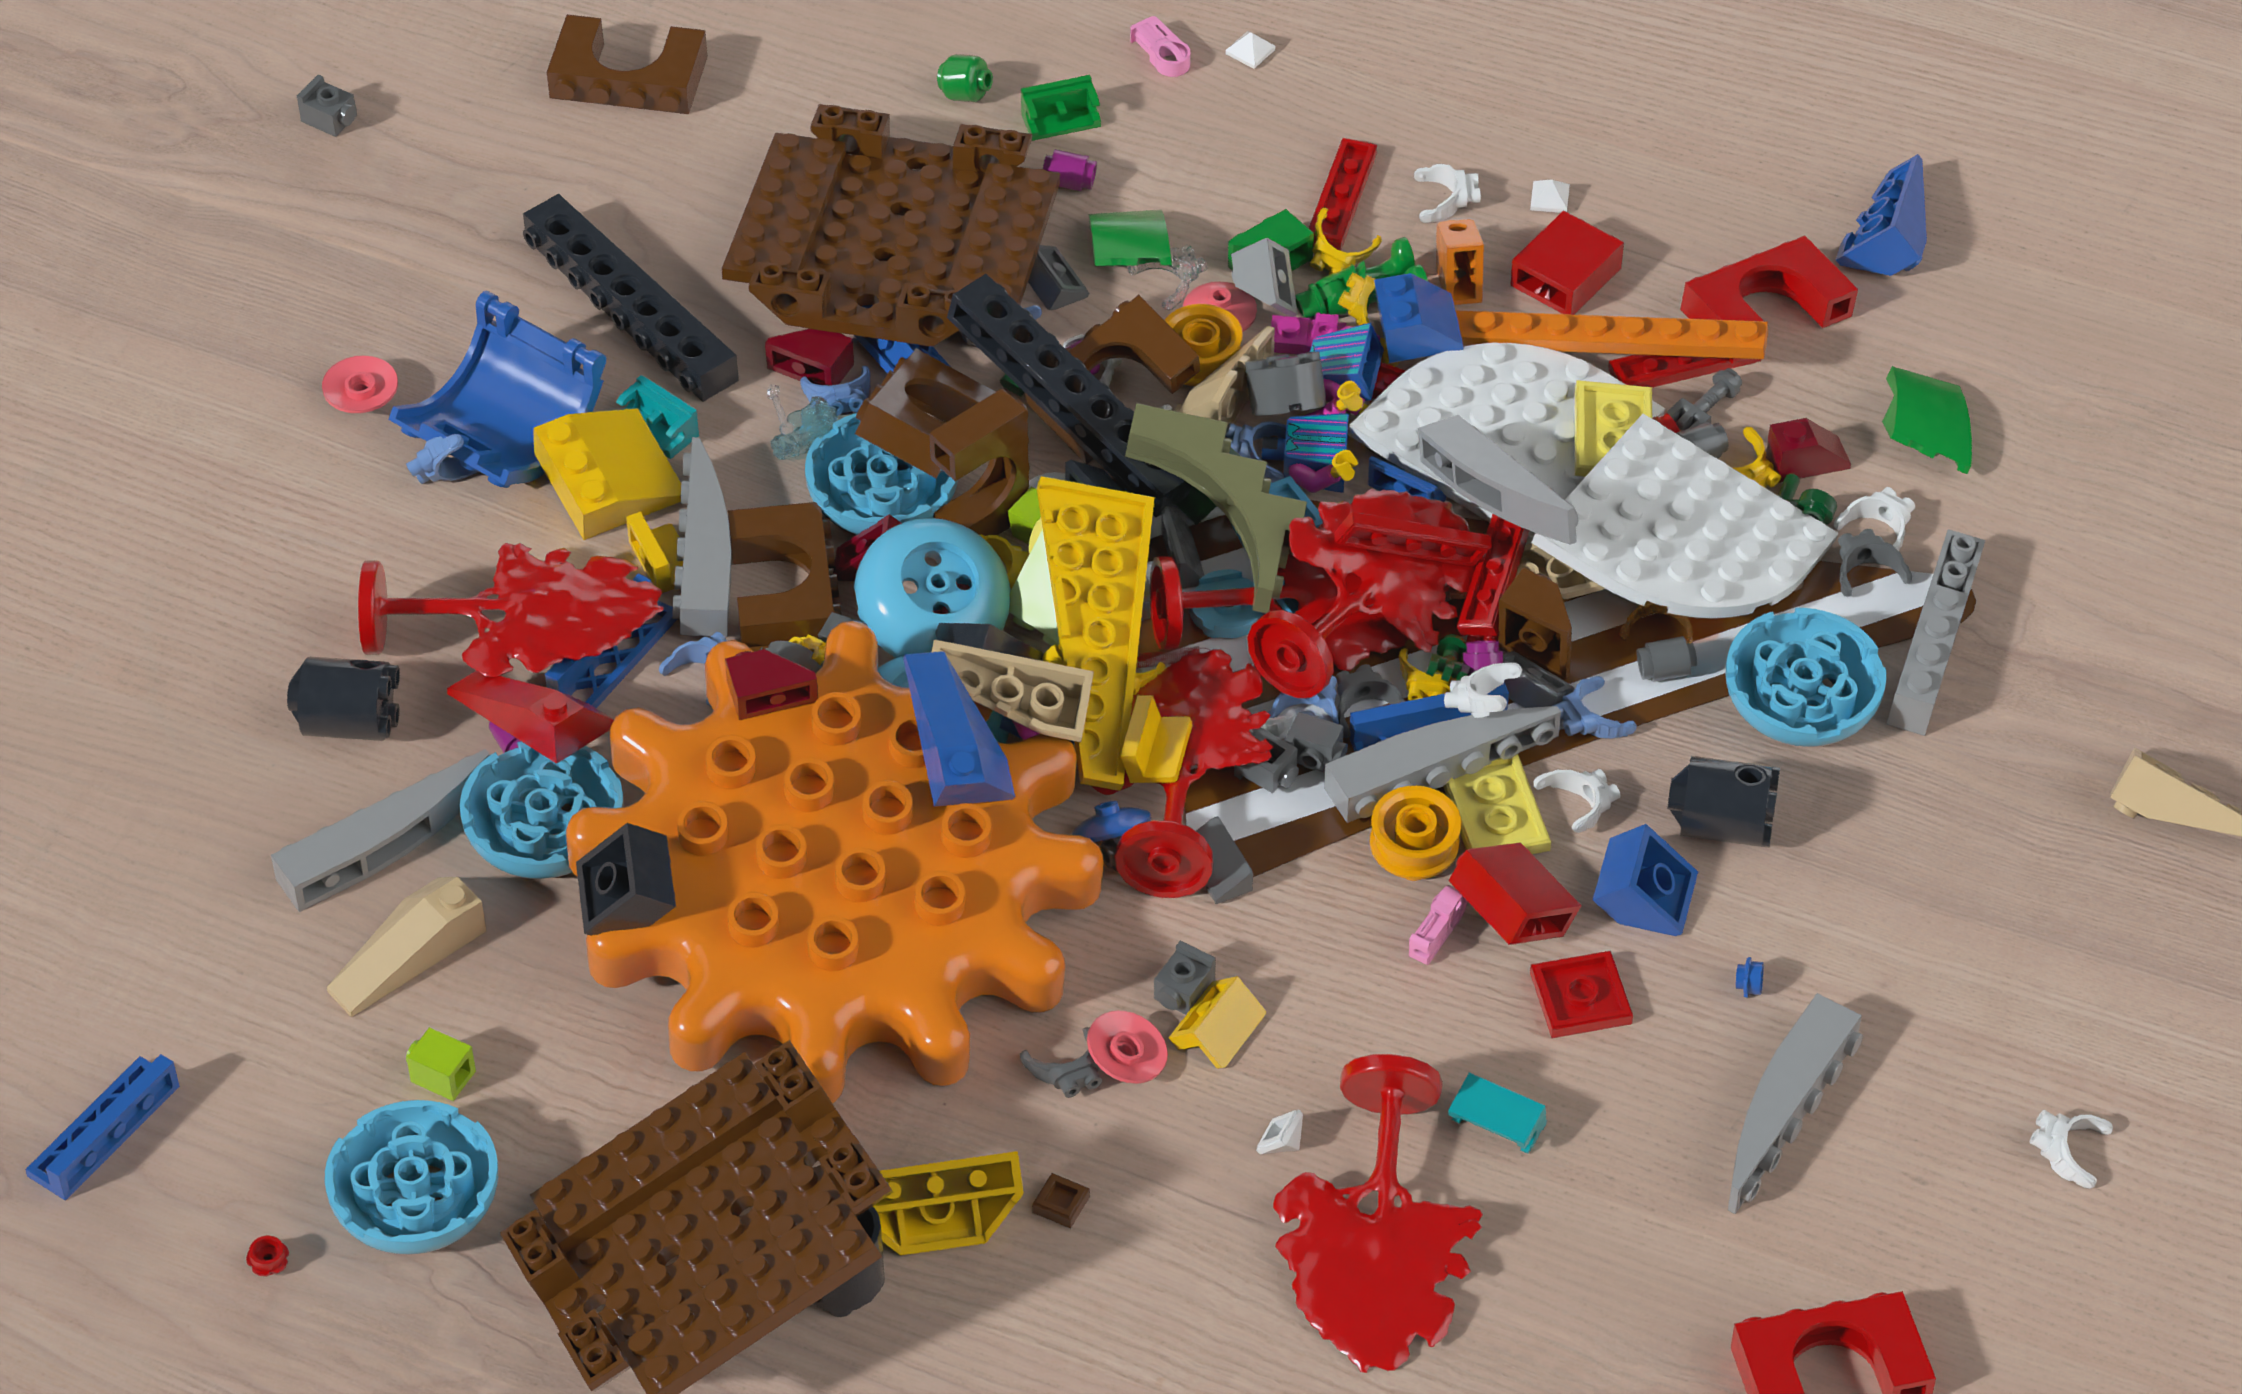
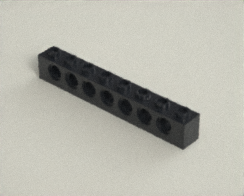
M559 193L523 213L525 226L523 237L528 246L533 250L537 249L544 255L549 265L555 270L559 269L575 289H581L589 297L595 308L606 312L611 317L615 326L620 330H625L632 336L637 346L643 351L647 350L664 371H670L679 380L684 390L694 393L704 402L739 381L737 355Z
M984 274L953 294L947 318L1129 493L1155 497L1153 516L1155 518L1161 515L1163 507L1169 506L1171 508L1189 495L1192 485L1184 479L1155 465L1125 457L1134 411L1127 408L1112 394L1106 384L1101 383L1092 375L1081 360L1072 356L1053 334L1048 333L1033 318L1028 310L1022 308L1011 298L1003 286L997 284L987 274Z

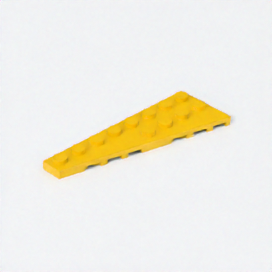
M1041 476L1037 485V494L1062 662L1064 666L1094 671L1081 742L1074 741L1080 783L1120 791L1124 783L1125 767L1120 755L1131 719L1155 497Z

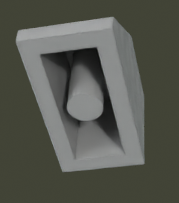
M1265 238L1231 254L1233 265L1232 279L1235 287L1290 317L1298 315L1288 249L1269 238Z

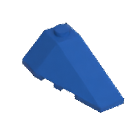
M1919 154L1888 171L1871 197L1875 203L1867 211L1861 212L1856 219L1860 227L1855 234L1850 232L1842 240L1836 257V261L1840 266L1892 276L1903 269L1909 271L1921 262L1927 242L1923 159Z
M945 652L905 654L903 660L934 807L962 803L1013 800L1015 793L1008 760Z

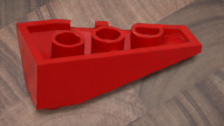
M479 671L471 673L447 688L449 696L556 764L610 731L614 719L592 705L560 691L502 676L485 677Z

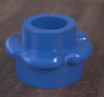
M1748 957L1745 965H1737L1736 989H1743L1745 998H1748L1749 994L1761 995L1764 962L1752 961V958Z

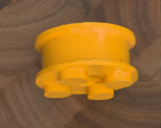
M1192 304L1176 309L1165 318L1166 323L1199 355L1201 371L1185 383V385L1196 387L1241 349L1242 327L1233 314L1221 307L1210 304Z
M1404 786L1388 792L1375 805L1371 819L1370 849L1373 857L1382 868L1398 877L1406 878L1410 881H1418L1434 877L1452 865L1459 850L1461 817L1456 805L1445 794L1425 786Z

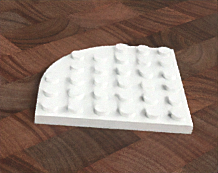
M1516 343L1464 346V350L1445 351L1436 354L1405 371L1349 425L1348 435L1410 474L1437 486L1444 495L1490 523L1493 513L1479 507L1459 494L1421 462L1418 428L1459 415L1565 500L1585 478L1583 476H1575L1576 381L1626 384L1582 359L1549 348ZM1652 401V418L1664 415L1665 408ZM1529 532L1526 544L1532 542L1535 535L1534 532Z
M1642 414L1565 499L1566 502L1574 506L1578 515V525L1576 526L1577 542L1569 545L1535 533L1531 543L1598 585L1634 603L1644 606L1646 601L1668 607L1667 613L1699 618H1725L1753 613L1758 606L1767 603L1772 606L1787 597L1801 584L1830 549L1839 533L1812 516L1803 514L1802 510L1790 502L1780 498L1759 485L1756 481L1749 479L1723 461L1700 449L1692 442L1664 427L1658 421Z

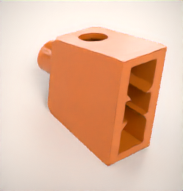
M1448 220L1437 223L1436 266L1441 288L1452 294L1454 305L1482 303L1484 244L1474 220ZM1461 268L1466 272V275L1462 278H1457L1455 270Z

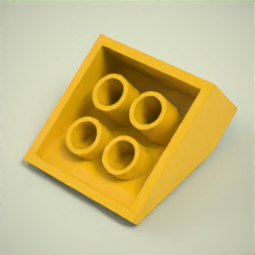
M638 408L567 414L533 428L534 454L583 540L626 524V516L641 511L644 517L681 502V482Z

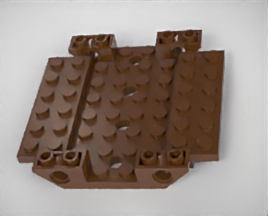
M819 104L810 126L811 132L817 138L775 132L722 266V280L749 283V292L785 325L933 347L959 331L947 318L953 294L984 274H987L997 284L1003 286L1008 295L1021 305L1060 186V173L1044 169L1017 167L1025 162L1032 141V134L961 124L953 146L943 143H929L908 138L890 137V114L873 110H858L837 105ZM905 213V215H903V216L895 215V214ZM880 259H889L888 261H879ZM865 305H873L871 308L862 307Z
M789 1040L777 1049L770 1051L765 1057L754 1064L746 1052L742 1053L697 1084L689 1087L685 1092L661 1108L653 1111L649 1116L625 1132L618 1134L613 1140L598 1150L582 1158L578 1163L554 1179L546 1182L542 1187L530 1194L537 1209L516 1220L512 1225L501 1231L500 1235L527 1282L545 1305L559 1330L558 1336L591 1391L596 1392L631 1368L646 1394H679L882 1258V1255L856 1217L893 1193V1191ZM817 1161L821 1164L817 1167H812ZM753 1207L749 1213L739 1216L745 1209ZM679 1256L674 1263L665 1266L670 1259ZM606 1305L599 1313L596 1311L598 1307Z

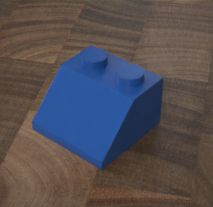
M1412 273L1374 280L1378 312L1389 363L1432 356L1445 351L1464 350L1454 302L1450 292Z
M1644 824L1609 839L1593 901L1620 925L1678 936L1683 933L1698 871L1653 829Z

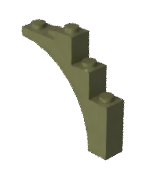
M1136 403L1125 457L1155 465L1184 479L1204 493L1227 516L1240 535L1251 562L1254 580L1253 611L1269 612L1271 599L1279 600L1284 580L1283 576L1277 575L1278 568L1285 569L1288 555H1293L1289 540V524L1296 517L1305 518L1307 502L1269 494L1271 479L1264 477L1267 462L1229 454L1232 439L1225 438L1228 422Z

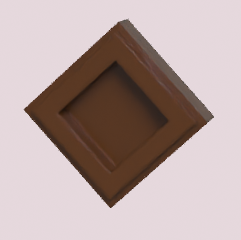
M1051 1173L1032 1204V1213L1071 1229L1090 1198V1188Z

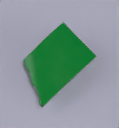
M1162 210L1089 214V228L1092 232L1093 262L1095 266H1137L1160 262L1161 265H1172L1168 231Z
M1892 366L1886 380L1894 397L1882 421L1890 439L1907 447L1914 448L1932 459L1939 454L1955 461L1958 466L1957 471L1968 474L1972 464V434L1969 411L1961 387Z

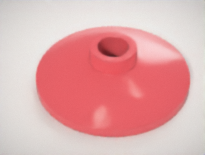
M1219 281L1202 284L1194 288L1186 296L1183 307L1192 304H1210L1221 307L1237 318L1242 327V332L1253 324L1257 315V304L1254 297L1235 287V284Z
M363 355L349 357L337 362L326 372L322 381V391L326 401L334 408L347 413H366L379 409L394 397L398 388L396 371L388 362L377 357Z
M1119 1010L1104 1013L1095 1019L1087 1034V1045L1092 1059L1106 1074L1117 1080L1134 1084L1145 1083L1156 1078L1166 1065L1168 1051L1163 1036L1151 1022L1135 1013Z

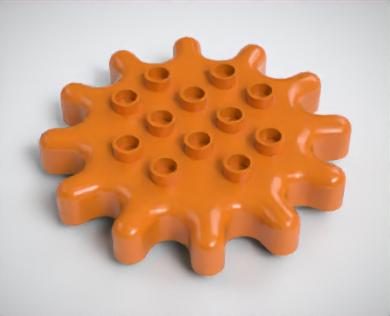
M857 621L842 622L829 633L825 645L823 665L815 673L818 684V699L816 702L743 720L738 718L728 687L725 658L733 657L740 652L753 651L745 643L735 640L718 643L710 650L705 662L706 695L713 709L712 714L704 720L693 724H676L665 720L652 711L637 707L621 712L615 717L610 727L612 765L616 773L639 787L646 794L638 802L628 807H590L581 809L568 822L566 828L568 862L570 869L576 876V862L626 823L667 835L671 859L670 864L676 907L649 927L610 931L592 936L587 935L586 946L590 975L597 983L609 988L628 986L642 979L657 975L670 977L680 982L686 989V992L674 1005L668 1017L669 1048L673 1061L688 1071H704L712 1068L740 1038L749 1035H765L775 1038L782 1044L789 1040L791 1041L832 1103L836 1102L842 1095L845 1086L846 1065L851 1054L857 1048L873 1042L892 1043L902 1048L925 1081L939 1086L955 1084L965 1076L970 1061V1032L959 1011L962 1005L980 995H995L1026 1011L1045 1012L1053 1009L1063 996L1065 958L1060 948L1053 941L1035 932L1025 922L1031 915L1041 910L1085 909L1093 905L1100 896L1104 864L1100 848L1090 838L1080 835L1047 832L1037 826L1032 820L1041 812L1063 803L1073 793L1077 760L1073 743L1067 739L1037 734L1023 741L1011 744L998 742L1008 760L1015 798L1013 800L962 803L934 807L909 687L894 685L882 678L878 672L877 637L866 624ZM974 701L986 722L993 710Z

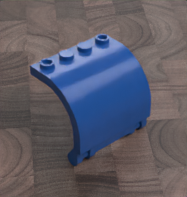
M486 290L476 300L477 326L467 353L453 376L438 392L428 399L415 404L393 406L388 420L402 427L401 432L405 435L421 438L425 441L440 436L444 439L453 434L461 435L464 440L462 447L449 455L459 459V465L472 471H480L489 476L488 481L499 487L509 488L510 485L527 483L546 474L534 454V427L567 414L593 412L604 382L601 380L607 358L606 355L595 349L587 350L586 345L575 338L570 339L566 343L518 316L519 308L507 301L504 303L500 302L497 295Z

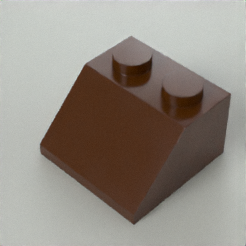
M1523 567L1499 599L1498 646L1507 652L1515 651L1548 672L1567 680L1570 676L1572 626L1559 586L1546 575L1536 574Z

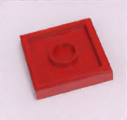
M1611 950L1531 964L1530 975L1551 1038L1632 1024L1633 1013Z

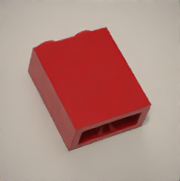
M1563 210L1512 259L1510 286L1562 314L1575 315L1622 269L1624 242Z
M1521 842L1466 849L1458 858L1456 868L1449 879V882L1508 945L1564 937L1582 906Z

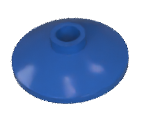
M1108 801L1095 806L1096 814L1080 823L1072 831V835L1087 837L1093 842L1108 840L1122 836L1136 824L1151 821L1152 817L1148 810L1133 807L1119 808L1118 801Z

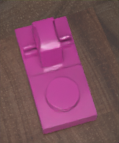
M1316 313L1315 320L1272 315L1271 327L1275 328L1274 353L1297 355L1310 352L1312 342L1317 336L1339 331L1346 327L1347 323L1340 322L1339 315Z

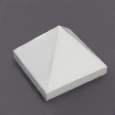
M1247 31L1226 50V55L1255 69L1275 51V45Z
M1552 179L1533 181L1530 210L1561 213L1564 210L1567 212L1570 184Z
M1294 1110L1273 1118L1257 1145L1256 1151L1260 1155L1298 1151L1300 1148L1303 1113L1300 1110Z

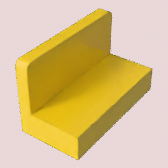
M641 511L626 516L629 543L648 578L651 579V583L661 589V593L675 589L676 566H683V561H677V540L679 535L674 526L668 523L650 529Z
M1153 695L1137 696L1120 755L1131 783L1176 782L1192 728L1190 717H1161Z
M1238 976L1212 981L1168 1038L1178 1050L1199 1046L1217 1069L1225 1068L1264 1018L1266 1010Z

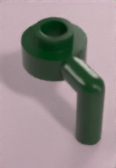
M1787 474L1777 496L1802 510L1803 514H1808L1825 525L1830 524L1837 510L1836 500L1827 492L1819 489H1807L1802 492L1799 499H1793L1800 483V478L1795 474Z

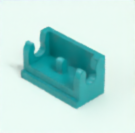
M640 375L636 382L626 389L616 401L621 406L628 403L624 409L638 408L663 453L669 459H672L692 442V437H699L697 410L643 375Z
M1470 1072L1448 1110L1452 1121L1460 1124L1462 1120L1486 1129L1517 1143V1146L1521 1147L1520 1151L1529 1154L1541 1131L1544 1130L1547 1124L1545 1105Z

